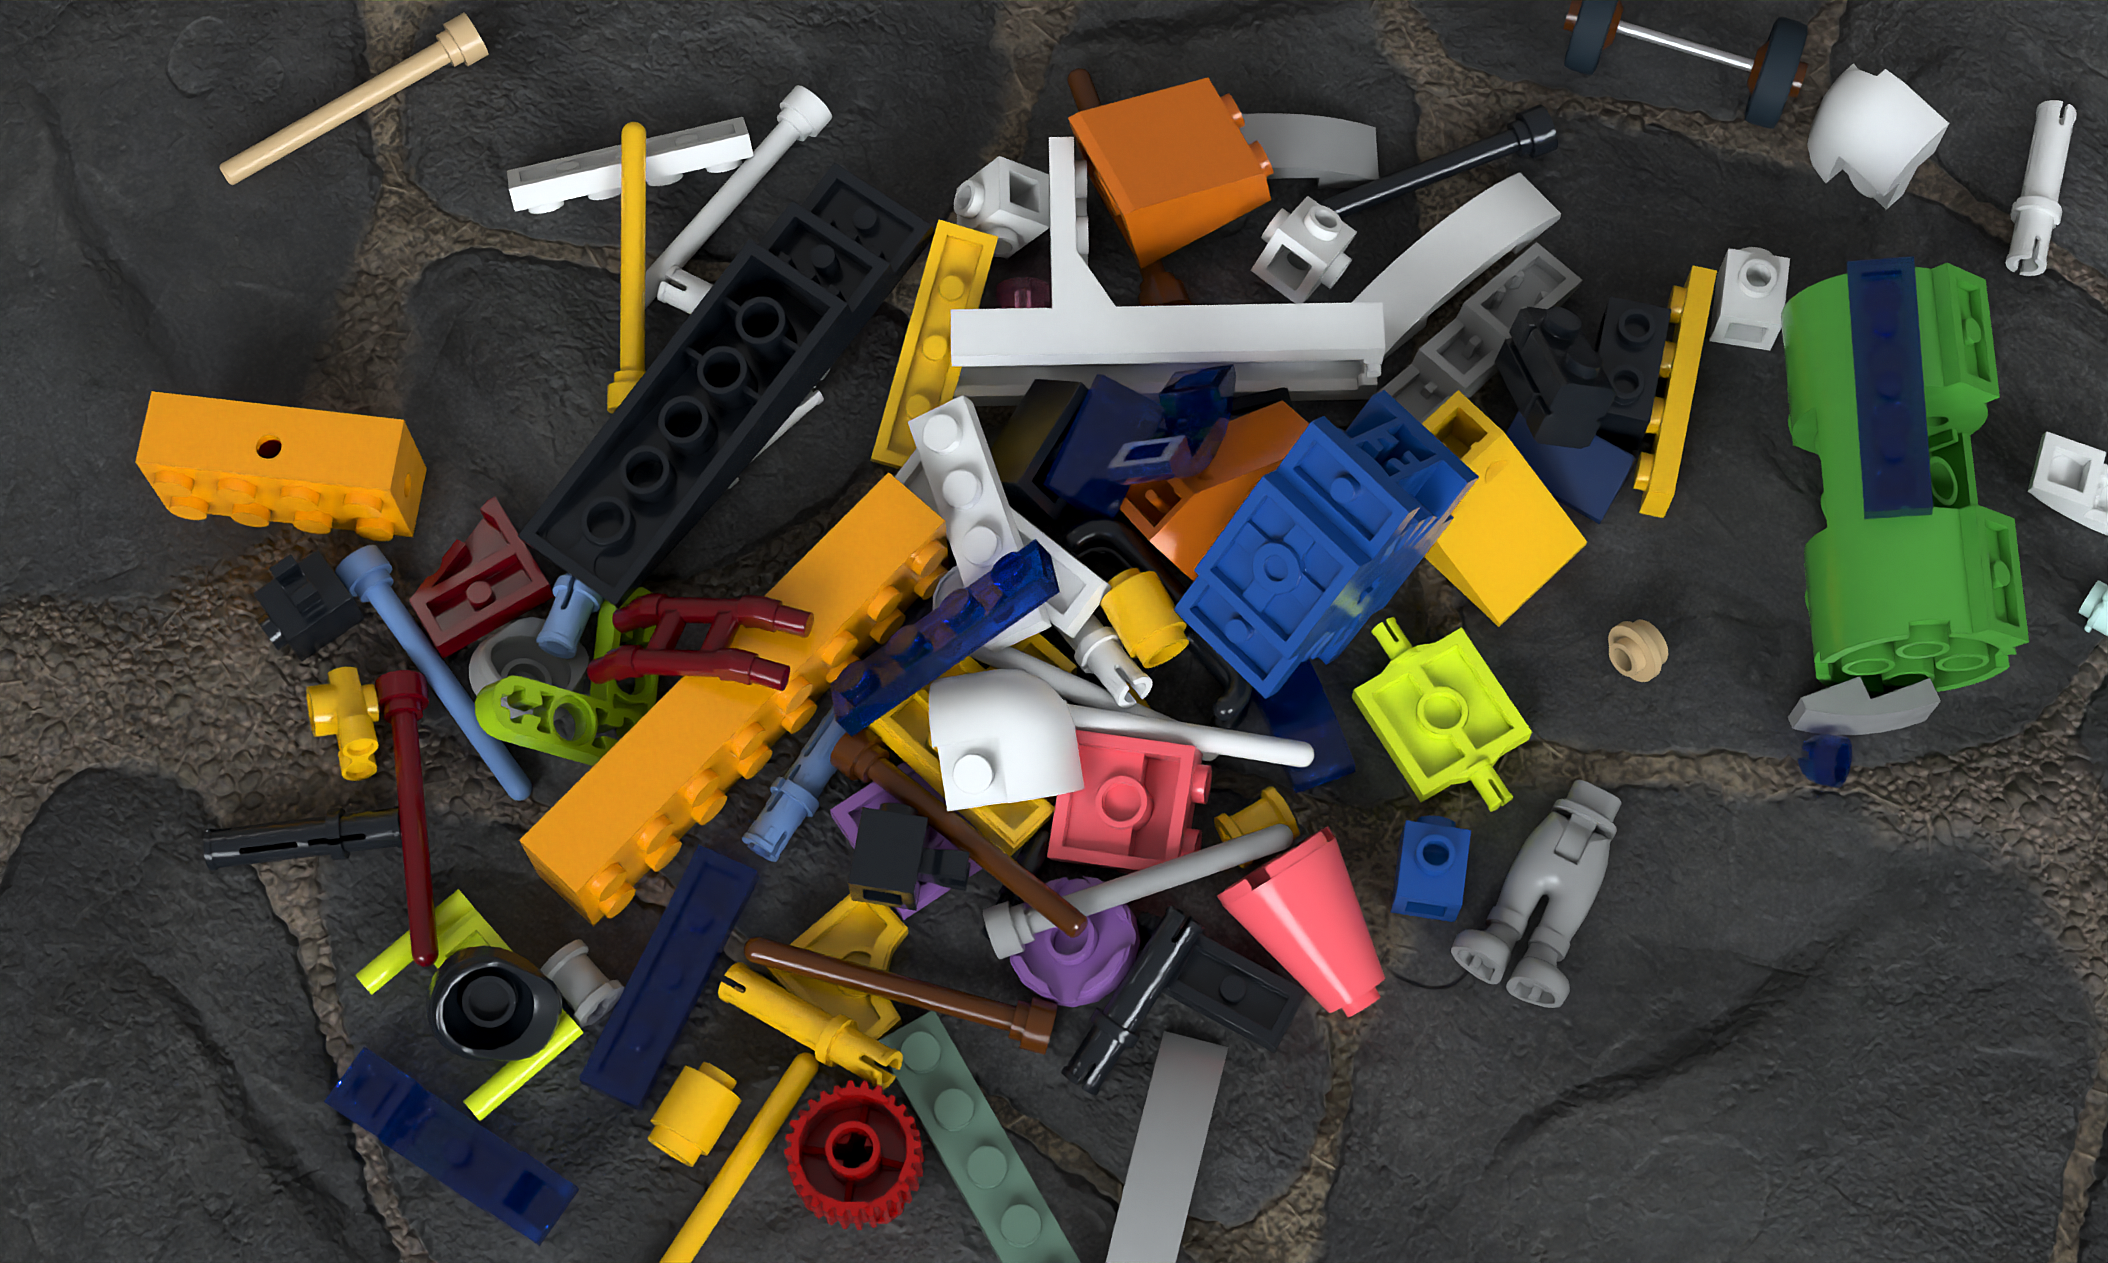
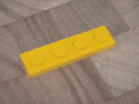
M938 219L870 461L901 469L916 450L908 421L953 400L962 366H952L951 309L979 308L998 236Z
M1692 265L1684 287L1674 285L1670 294L1667 308L1671 309L1669 322L1675 323V330L1672 342L1665 341L1659 378L1665 379L1662 397L1655 396L1650 423L1645 432L1654 434L1651 453H1640L1633 481V489L1643 491L1639 513L1664 518L1675 494L1717 270Z

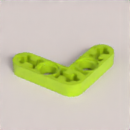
M638 587L620 608L629 605L632 600L652 592L643 587ZM605 600L601 604L598 614L594 659L600 658L608 651L620 647V643L625 641V645H641L646 649L656 625L647 629L638 628L628 633H621L616 630L612 623L613 613L618 608ZM511 675L485 685L480 690L475 701V715L480 727L488 735L498 740L594 766L618 742L617 739L607 736L595 739L596 733H605L616 729L617 737L621 739L656 704L659 675H644L641 678H635V688L631 695L623 692L618 687L616 680L604 684H595L591 681L590 696L526 677ZM507 696L508 706L525 712L534 708L533 714H523L510 719V710L501 706V698ZM558 707L566 709L574 719L575 733L571 740L562 738L555 729L553 716Z

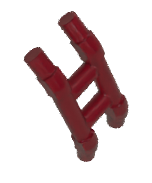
M659 593L646 594L632 600L629 605L615 610L612 616L614 627L621 633H628L638 628L647 629L656 625L646 649L641 645H623L612 649L604 656L592 660L588 664L587 674L589 679L595 684H604L615 679L620 681L629 677L641 678L644 675L719 677L722 681H735L746 685L754 683L783 691L790 676L789 665L760 658L757 653L730 648L740 625H744L745 628H759L770 632L778 630L807 638L813 626L814 614L783 605L780 600L759 595H744L741 598L668 597L667 594ZM687 623L712 624L700 650H674Z

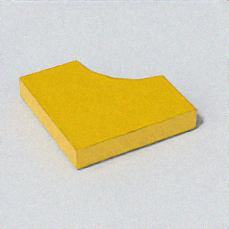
M849 894L790 945L888 971L893 953L907 937L909 931L908 927L889 906L853 901ZM766 966L769 974L781 987L834 1017L838 1014L848 1016L857 1022L859 1031L877 1041L888 1036L902 1025L901 1018L890 999Z

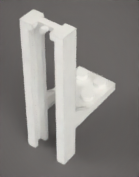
M1049 137L1051 308L951 309L952 366H962L954 399L964 395L973 402L974 406H1018L1035 379L1082 382L1103 404L1219 402L1282 387L1288 388L1291 401L1370 399L1376 393L1377 377L1381 375L1380 364L1383 362L1385 353L1383 302L1116 307L1088 267L1087 160H1074V137Z

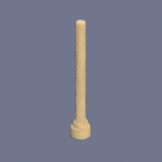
M462 13L443 24L445 30L436 35L438 40L436 43L221 163L220 170L228 183L235 185L450 62L454 67L463 62L470 66L489 55L484 42L469 17Z

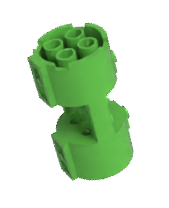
M1944 263L1932 269L1921 267H1883L1860 270L1838 275L1807 287L1786 303L1781 312V325L1790 410L1788 426L1792 435L1793 446L1815 453L1820 457L1824 488L1821 495V508L1827 519V528L1814 535L1804 547L1807 586L1805 602L1810 616L1816 678L1822 684L1832 687L1860 676L1868 694L1873 696H1882L1884 692L1883 684L1888 687L1904 688L1930 678L1936 692L1965 687L1992 678L2009 668L2008 655H2016V646L2029 643L2015 519L1978 505L1970 435L1985 423L1988 416L1987 402L2000 398L1986 279L1950 263Z

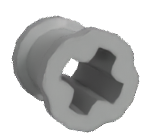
M578 939L559 949L540 970L546 977L554 981L561 992V997L575 1011L573 1020L580 1028L592 1025L608 1013L623 996L625 988L618 980L609 981L587 956L588 946L581 939Z

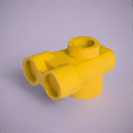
M355 667L333 669L328 672L327 684L306 687L307 708L312 734L314 737L336 734L340 750L338 752L339 764L343 778L350 781L364 780L374 775L377 771L374 752L378 749L379 745L373 722L379 721V708L373 683L361 685L358 671Z

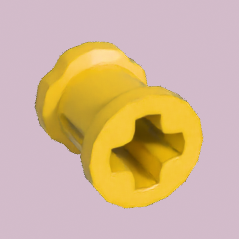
M1268 786L1261 790V799L1236 814L1228 816L1225 813H1221L1214 817V824L1222 842L1276 824L1287 825L1293 832V840L1300 835L1290 808L1273 786ZM1253 860L1239 866L1245 868L1251 865Z

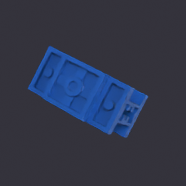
M1385 390L1371 396L1346 431L1337 428L1325 416L1311 421L1278 468L1263 475L1194 569L1198 577L1178 602L1174 611L1266 699L1281 689L1301 661L1306 662L1309 658L1313 660L1319 657L1327 665L1342 654L1370 616L1386 606L1454 519L1450 514L1479 476Z

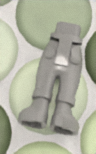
M1575 780L1566 799L1555 801L1551 813L1532 831L1516 856L1506 876L1498 902L1491 909L1486 919L1488 928L1484 931L1466 929L1457 934L1451 948V954L1463 968L1488 984L1499 983L1510 962L1516 941L1522 938L1528 926V920L1543 895H1547L1549 897L1548 904L1538 927L1534 928L1528 941L1529 948L1524 957L1518 962L1507 982L1506 988L1512 996L1522 1001L1548 1008L1561 1007L1570 992V984L1567 977L1557 968V962L1565 958L1570 947L1569 942L1588 915L1603 882L1608 865L1610 842L1617 832V828L1612 822L1622 804L1620 799L1589 782Z

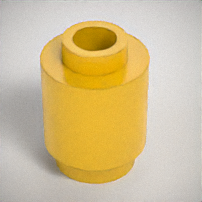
M1131 568L1116 575L1108 582L1111 585V589L1102 598L1100 606L1131 658H1139L1144 668H1152L1167 662L1186 648L1189 643L1183 632L1187 626L1186 622L1174 611L1176 606L1156 572L1147 571L1141 573L1139 568Z
M703 1062L698 1070L684 1066L650 1120L655 1127L648 1136V1141L674 1159L693 1167L700 1155L708 1156L741 1103V1099L732 1092L737 1081L721 1069L707 1062Z

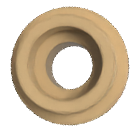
M1641 619L1634 622L1623 621L1613 627L1609 633V657L1614 667L1621 674L1639 682H1648L1660 673L1662 664L1668 658V647L1664 637L1654 625Z

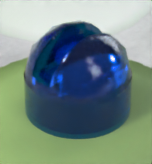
M1820 734L1804 741L1801 747L1809 752V757L1798 758L1802 774L1809 781L1819 785L1840 788L1845 783L1851 768L1852 744L1850 739L1832 734Z

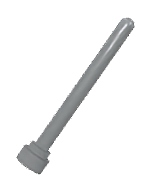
M1276 824L1062 897L1085 916H1089L1285 850L1293 842V832L1287 825ZM1006 901L983 909L986 929L999 960L1024 952L1025 944L1035 941L1036 933L1056 927L1032 907L1026 909L1023 903L1011 906L1010 902Z

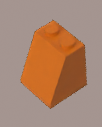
M1208 77L1080 111L1068 117L1082 160H1087V175L1141 269L1271 201L1266 177L1273 174L1274 171L1264 149L1257 140L1248 145L1239 130L1245 126V122L1236 102L1229 93L1220 97Z

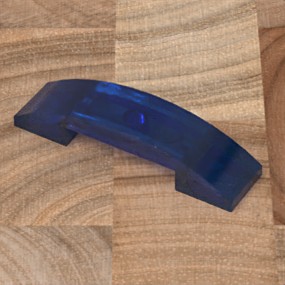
M1234 364L1174 372L1159 393L1164 415L1163 421L1150 440L1123 444L1107 467L1109 480L1120 485L1186 478L1195 476L1208 467L1223 441L1229 423L1236 384Z
M363 1047L324 1101L332 1109L398 1155L538 1246L545 1240L579 1191L576 1185L526 1152H520L423 1088L415 1079L366 1047Z

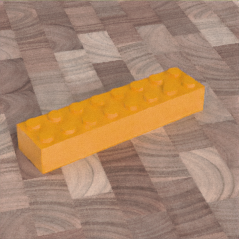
M888 472L765 595V597L782 601L783 605L812 612L814 614V621L809 636L804 638L778 630L770 632L759 628H745L744 625H740L730 648L757 653L760 658L790 666V676L785 689L780 691L754 683L746 685L735 681H722L719 677L683 676L519 840L538 876L593 927L604 916L610 919L618 915L634 897L636 889L633 886L650 869H653L655 872L660 871L672 861L682 846L679 840L696 822L700 825H705L711 821L727 801L725 793L742 776L745 779H750L767 764L772 756L773 751L770 748L786 731L794 734L809 722L817 709L815 702L831 686L839 689L855 675L862 662L859 657L875 641L879 644H884L895 635L905 620L903 613L919 597L927 600L933 596L940 579L948 572L947 568L949 567L945 520Z

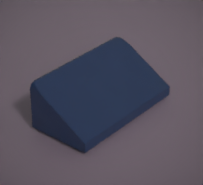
M1518 411L1506 433L1555 500L1598 524L1601 523L1636 461L1633 455L1597 435L1594 436L1590 446L1582 449L1538 444L1533 438L1526 420L1520 411Z

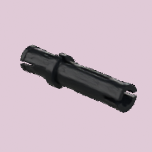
M399 806L346 813L343 808H334L327 810L326 816L268 822L223 829H206L203 837L206 864L213 871L224 867L279 862L282 860L331 855V858L335 861L348 859L350 852L396 846L401 848Z
M1171 904L1167 907L1164 917L1115 990L1104 1010L1097 1007L1090 1017V1021L1094 1025L1067 1066H1064L1061 1071L1068 1080L1077 1085L1089 1064L1094 1063L1082 1080V1084H1084L1082 1089L1096 1096L1099 1093L1101 1085L1126 1046L1134 1048L1140 1038V1034L1136 1032L1199 934H1202L1205 930V927L1200 922L1189 916L1177 936L1172 938L1185 916L1182 910Z

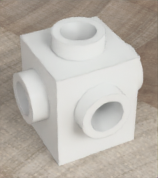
M998 156L957 188L954 199L957 225L998 236L993 256L1009 258L1050 228L1049 174Z
M1307 196L1291 214L1282 208L1275 215L1261 236V239L1268 244L1250 271L1295 304L1304 303L1321 283L1331 289L1352 261L1344 251L1357 231L1344 223L1332 209L1318 204Z

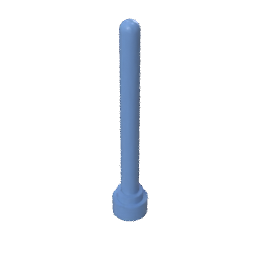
M367 545L352 552L340 562L335 570V574L353 597L358 596L362 602H371L416 667L426 677L431 688L507 794L517 801L528 798L532 792L531 781L504 743L488 735L480 727L475 715V703L391 588L394 582L390 575L392 566L376 545Z

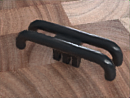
M1107 517L1088 518L1072 526L1063 536V545L1066 550L1084 565L1102 560L1111 563L1120 573L1131 568H1139L1141 573L1154 571L1157 573L1175 606L1187 592L1186 588L1141 538L1121 521ZM1110 621L1105 625L1106 627H1113ZM1186 623V629L1183 631L1189 640L1186 647L1224 689V693L1213 703L1212 710L1214 716L1211 718L1210 727L1236 730L1247 717L1253 686ZM1139 661L1137 664V666L1143 671V673H1146L1147 675L1153 673L1155 670H1157L1160 666L1163 665L1160 664L1152 668H1144L1141 661Z

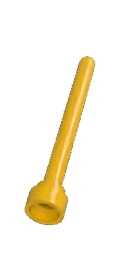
M638 122L627 123L621 133L620 371L614 373V383H610L607 386V411L612 414L646 372V130Z
M805 1052L798 1054L794 1058L659 1263H691L816 1075L819 1064L814 1055Z

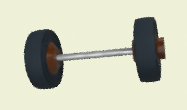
M1572 0L1563 28L1572 32L1564 59V67L1570 70L1593 75L1597 69L1602 51L1613 44L1616 32L1749 71L1747 86L1750 94L1744 112V120L1751 124L1774 129L1775 125H1777L1788 96L1797 98L1808 67V63L1800 61L1808 34V26L1802 22L1778 17L1773 24L1767 42L1758 48L1755 58L1752 60L1620 21L1624 10L1621 0Z

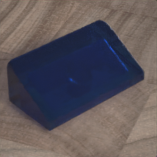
M1097 374L1043 485L1084 515L1107 518L1115 517L1164 417L1165 409L1157 402L1103 374Z

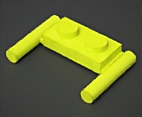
M459 889L435 908L439 956L434 965L437 969L451 955L468 947L491 946L512 951ZM410 930L355 974L371 995L413 961ZM562 1008L560 1023L545 1049L531 1058L509 1061L463 1102L478 1120L482 1121L579 1038L583 1031Z

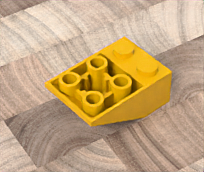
M1458 390L1431 414L1422 425L1477 474L1479 478L1450 515L1454 519L1424 557L1488 618L1500 627L1583 549L1587 541L1505 432Z

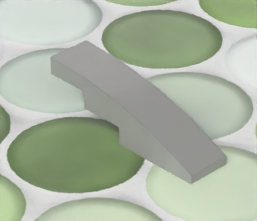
M1536 242L1466 300L1457 317L1419 348L1412 364L1380 391L1385 390L1421 424L1458 390L1469 399L1499 371L1494 361L1505 339L1512 338L1509 331L1519 310L1527 308V306L1542 309L1561 307L1579 288L1583 280Z

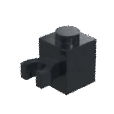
M318 549L298 563L290 554L270 567L269 570L275 578L253 593L265 611L263 615L255 619L278 651L289 644L301 662L365 619L352 595Z
M882 803L879 809L862 807L848 879L851 899L853 901L917 911L922 881L946 888L966 891L971 863L969 862L970 853L950 849L928 848L930 841L928 817L918 816V810L911 806L899 803Z

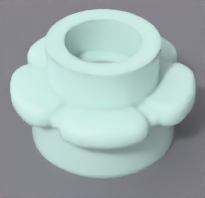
M2097 580L2078 612L2088 618L2087 624L2084 627L2088 633L2093 628L2108 636V585Z

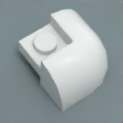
M1853 63L1836 79L1824 95L1811 124L1807 146L1812 166L1825 184L1843 169L1849 175L1854 187L1861 194L1874 198L1885 209H1888L1903 196L1917 167L1935 152L1949 123L1908 85L1885 69L1878 76L1858 70Z
M996 669L933 680L929 693V724L932 747L938 748L947 811L1027 801L1085 789L1073 718L1066 700H1063L1047 681L1025 670Z

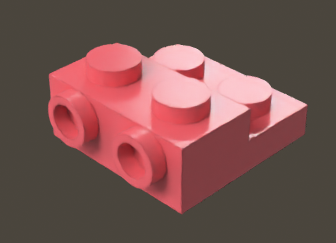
M1076 730L1085 789L1057 795L1047 858L1053 861L1115 869L1119 873L1130 874L1201 850L1202 831L1192 829L1191 827L1195 803L1206 804L1208 801L1212 782L1211 765L1202 764L1203 753L1196 746Z

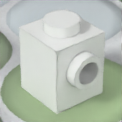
M1747 247L1740 250L1728 248L1717 274L1709 341L1771 350L1782 328L1781 312L1785 306L1790 258L1774 256L1768 250L1757 247Z

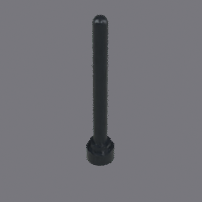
M1539 104L1516 113V120L1509 122L1505 131L1323 199L1317 203L1332 209L1342 219L1515 152L1519 157L1528 154L1531 158H1536L1557 150L1558 138L1555 126L1546 108Z

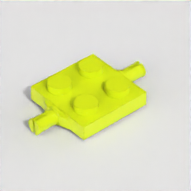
M1394 617L1386 619L1385 625L1383 622L1379 623L1372 629L1371 633L1377 638L1391 661L1381 674L1355 688L1352 699L1419 801L1423 802L1453 784L1466 783L1471 780L1489 807L1490 812L1497 810L1500 805L1504 806L1513 798V795L1508 791L1493 766L1502 755L1528 741L1532 731L1463 628L1461 627L1435 643L1412 647Z

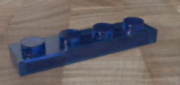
M1914 256L1847 261L1846 273L1864 519L1932 515L1933 499Z
M1035 539L1018 552H1010L1004 555L995 563L991 571L968 587L957 589L950 593L937 609L914 625H907L899 629L890 638L888 643L863 661L849 664L842 670L837 679L830 683L835 721L853 737L1058 594L1060 590L1049 552Z
M698 845L578 1078L582 1085L638 1111H642L760 878L757 870L702 845Z

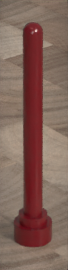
M398 670L378 677L375 681V691L379 712L384 714L385 721L392 726L411 953L413 961L417 965L429 967L437 961L439 950L417 723L423 717V710L429 704L427 679L422 673L416 671Z

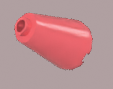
M1326 826L1299 842V846L1279 854L1226 888L1225 891L1219 893L1217 897L1223 907L1328 1013L1342 1008L1347 1018L1381 998L1375 987L1385 980V976L1337 839L1330 827Z

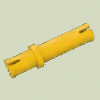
M742 962L735 963L725 973L724 976L741 984L746 990L738 986L732 987L721 981L718 996L722 1001L731 1003L802 1045L814 1050L815 1059L829 1067L840 1065L871 1083L874 1088L880 1085L885 1090L895 1080V1075L877 1066L874 1061L887 1067L889 1065L900 1070L903 1054L897 1049H891L859 1031L855 1020L843 1014H838L835 1017L821 1008L751 970Z

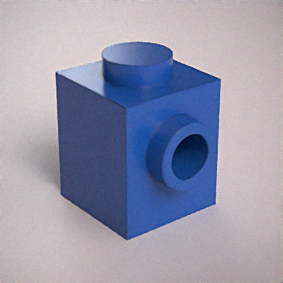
M1421 816L1417 818V822L1405 821L1399 839L1390 913L1449 922L1456 921L1463 903L1471 830L1456 828V822L1440 816Z

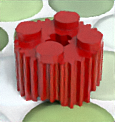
M849 1080L846 1088H840L839 1085L834 1086V1091L831 1095L825 1091L820 1092L821 1100L818 1102L810 1099L808 1101L810 1107L808 1111L799 1110V1120H791L789 1123L792 1133L785 1136L788 1148L784 1149V1155L789 1164L787 1170L796 1193L808 1210L814 1212L818 1219L825 1215L827 1223L831 1226L836 1221H840L842 1229L847 1230L850 1223H855L857 1230H862L864 1223L867 1222L872 1228L877 1227V1223L888 1224L902 1214L905 1203L910 1204L912 1202L911 1191H918L920 1187L918 1177H923L922 1163L924 1162V1154L915 1119L913 1116H908L907 1107L904 1104L898 1106L894 1095L886 1097L883 1087L880 1085L871 1090L867 1081H863L860 1087H855L853 1080ZM854 1144H864L867 1156L871 1157L868 1162L861 1163L858 1168H847L844 1160H838L840 1153L850 1154Z

